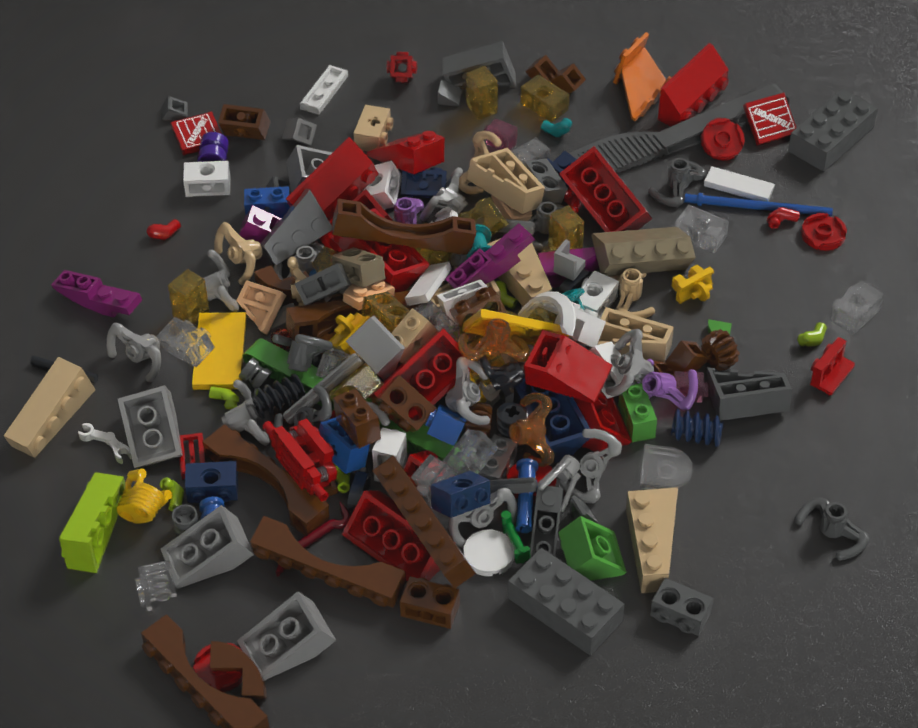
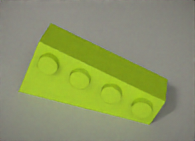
M95 472L87 483L81 499L59 537L62 548L61 554L65 559L67 569L97 573L119 515L116 507L120 502L123 490H125L123 476Z

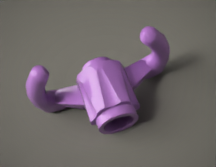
M403 197L397 198L394 207L388 209L394 208L395 222L417 224V213L423 210L424 204L420 199Z
M647 359V361L651 362V365L654 366V361L652 359ZM694 369L688 371L689 390L686 397L676 388V380L669 373L650 372L644 377L642 387L648 394L649 399L653 396L666 398L679 409L689 410L695 402L698 392L697 372Z

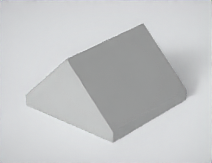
M375 316L370 317L346 340L352 349L384 381L396 370L405 349Z

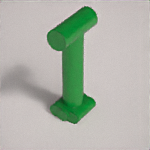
M503 511L501 513L502 529L514 548L515 563H525L531 558L530 547H524L513 525L511 512Z

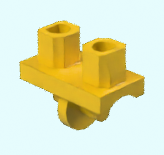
M697 264L689 270L688 279H685L680 274L673 277L671 286L677 292L676 301L681 304L690 298H698L703 302L710 298L709 291L713 289L711 276L714 274V270L711 267L703 269Z
M357 312L354 315L350 313L346 318L338 315L335 319L338 324L334 329L336 334L329 340L332 342L333 348L339 349L348 356L356 353L346 340L370 316L365 317Z

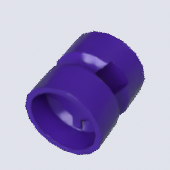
M218 132L205 133L200 141L197 162L226 161L229 146L226 136Z

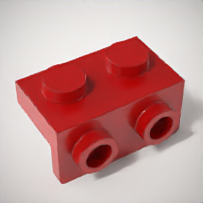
M838 337L833 344L829 343L826 346L820 359H815L810 369L813 372L811 386L832 395L854 369L855 362L844 357L846 340Z

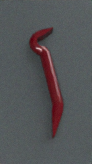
M339 502L343 519L328 520L299 540L298 543L303 548H307L331 530L344 529L351 517L350 511ZM278 565L276 576L278 577L285 568Z

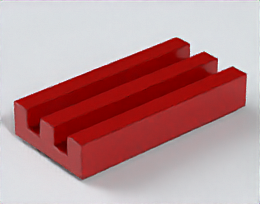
M203 433L180 435L183 456H180L182 479H185L186 470L184 441H189L190 463H196L194 440L198 439L200 463H206L202 442L204 440Z

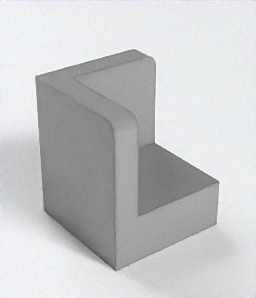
M288 118L282 139L294 140L311 146L317 125L300 118Z
M566 239L554 253V273L574 281L584 269L586 260L570 254V241Z

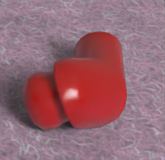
M779 207L768 215V226L772 229L778 228V225L784 219L797 222L800 212Z
M173 219L167 225L152 224L147 228V235L155 239L166 240L181 228V224L176 219Z

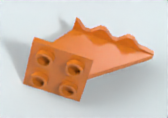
M647 32L640 38L637 37L629 49L625 48L619 56L621 61L614 70L616 75L613 83L617 84L622 79L630 116L633 121L644 116L651 105H655L658 102L661 87L672 78L669 76L667 80L665 79L646 50L645 45L649 37Z

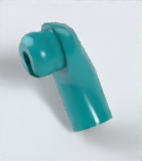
M563 118L562 121L553 124L545 120L541 125V130L555 137H561L570 131L572 121L568 118Z

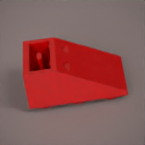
M542 330L524 365L527 385L594 404L612 369V364L570 338L546 330Z

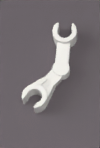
M90 423L82 424L83 430L88 432L78 431L79 438L82 441L87 442L95 439L105 442L113 449L115 459L120 464H123L121 454H127L132 459L129 447L119 442L113 432L95 430Z

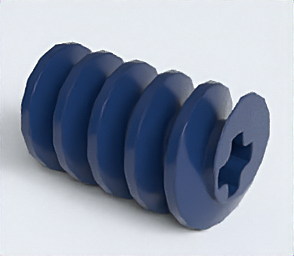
M676 409L671 436L674 432L676 440H680L682 435L685 434L686 442H690L692 436H694L697 444L704 438L706 445H709L712 439H714L715 446L719 447L724 421L720 423L718 415L714 417L713 421H710L709 414L707 413L700 420L699 412H696L693 418H691L689 410H686L682 417L680 410Z

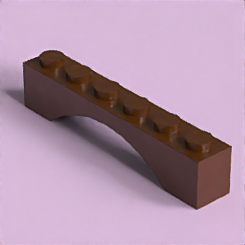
M345 199L337 200L332 220L333 235L454 254L467 255L472 250L476 237L475 219L451 216L432 223L405 224L383 218L369 210L361 202Z
M409 291L395 292L393 297L361 310L355 309L343 302V300L286 308V329L293 341H295V336L298 334L320 338L338 326L335 320L338 315H342L345 318L350 313L354 315L356 312L365 317L375 316L378 318L385 315L391 317L396 324H399L412 308L430 321L431 302L409 306L405 301Z
M224 424L202 441L205 457L211 462L236 461L237 471L258 477L271 485L286 504L290 525L304 536L330 520L329 505L326 500L320 501L315 494L310 495L305 488L301 490L286 469H281L270 456H265L259 452L253 443L245 441L238 431L231 430Z
M392 456L373 469V472L451 585L457 588L475 575L474 569L396 458Z
M263 516L250 541L252 550L258 558L263 560L272 559L285 569H297L304 576L311 579L315 577L322 579L333 588L340 586L347 589L353 596L370 598L373 603L381 607L387 605L394 608L406 583L404 570L383 562L362 566H345L324 561L303 548L293 537L286 524Z
M167 614L141 632L143 639L141 646L146 655L150 658L154 657L158 661L161 670L166 675L170 673L174 677L178 688L183 692L187 691L191 695L193 703L199 709L204 708L208 712V717L215 726L218 727L220 725L222 728H269L268 716L251 699L222 693L209 686L195 673L186 657V643L183 630Z

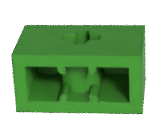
M642 383L633 384L619 395L618 406L632 442L654 439L656 436L657 418L650 399L644 391Z

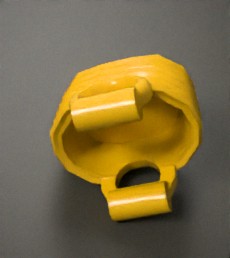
M145 469L128 472L124 486L125 490H123L120 502L116 507L117 513L123 519L135 524L153 521L158 510L172 498L170 490L159 491L154 486L143 483L147 475ZM136 481L135 485L131 488L132 482Z

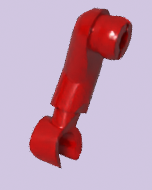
M568 187L564 196V202L569 205L568 212L563 216L567 224L572 219L579 218L577 213L582 205V202L570 187Z

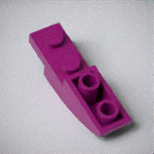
M518 223L486 252L479 248L447 276L445 280L454 289L480 279L487 284L520 262L518 254L535 239L531 233Z
M64 270L51 284L53 289L73 302L113 318L118 313L130 315L142 301L140 293L103 285L98 277Z

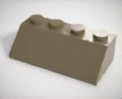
M679 227L592 233L591 235L600 273L606 276L621 275L629 268L637 269L640 273L686 270L696 258L691 237Z

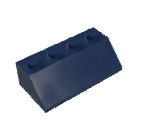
M525 378L522 379L523 382L515 386L513 403H518L526 409L528 413L527 431L543 462L550 465L560 462L565 455L572 456L590 439L582 435L583 430L590 429L574 398L527 385Z

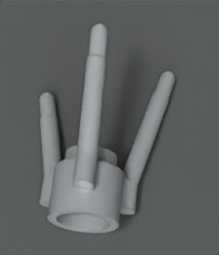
M565 455L538 482V485H540L539 489L544 490L556 477L565 482L571 480L562 501L560 513H564L575 484L581 477L578 473L581 465L570 455Z

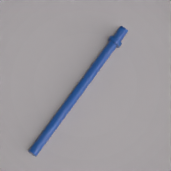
M703 193L698 195L685 194L684 199L685 203H695L697 206L705 204L775 211L779 207H785L799 211L800 214L827 213L830 217H832L833 208L705 196Z

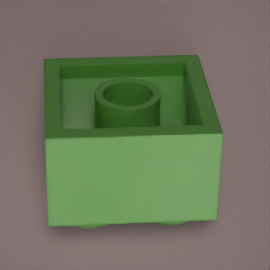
M579 516L558 532L567 565L590 581L622 576L627 573L613 530Z

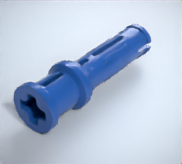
M529 458L518 460L516 463L518 478H535L539 467L538 462ZM534 492L518 493L516 530L520 531V533L532 531Z

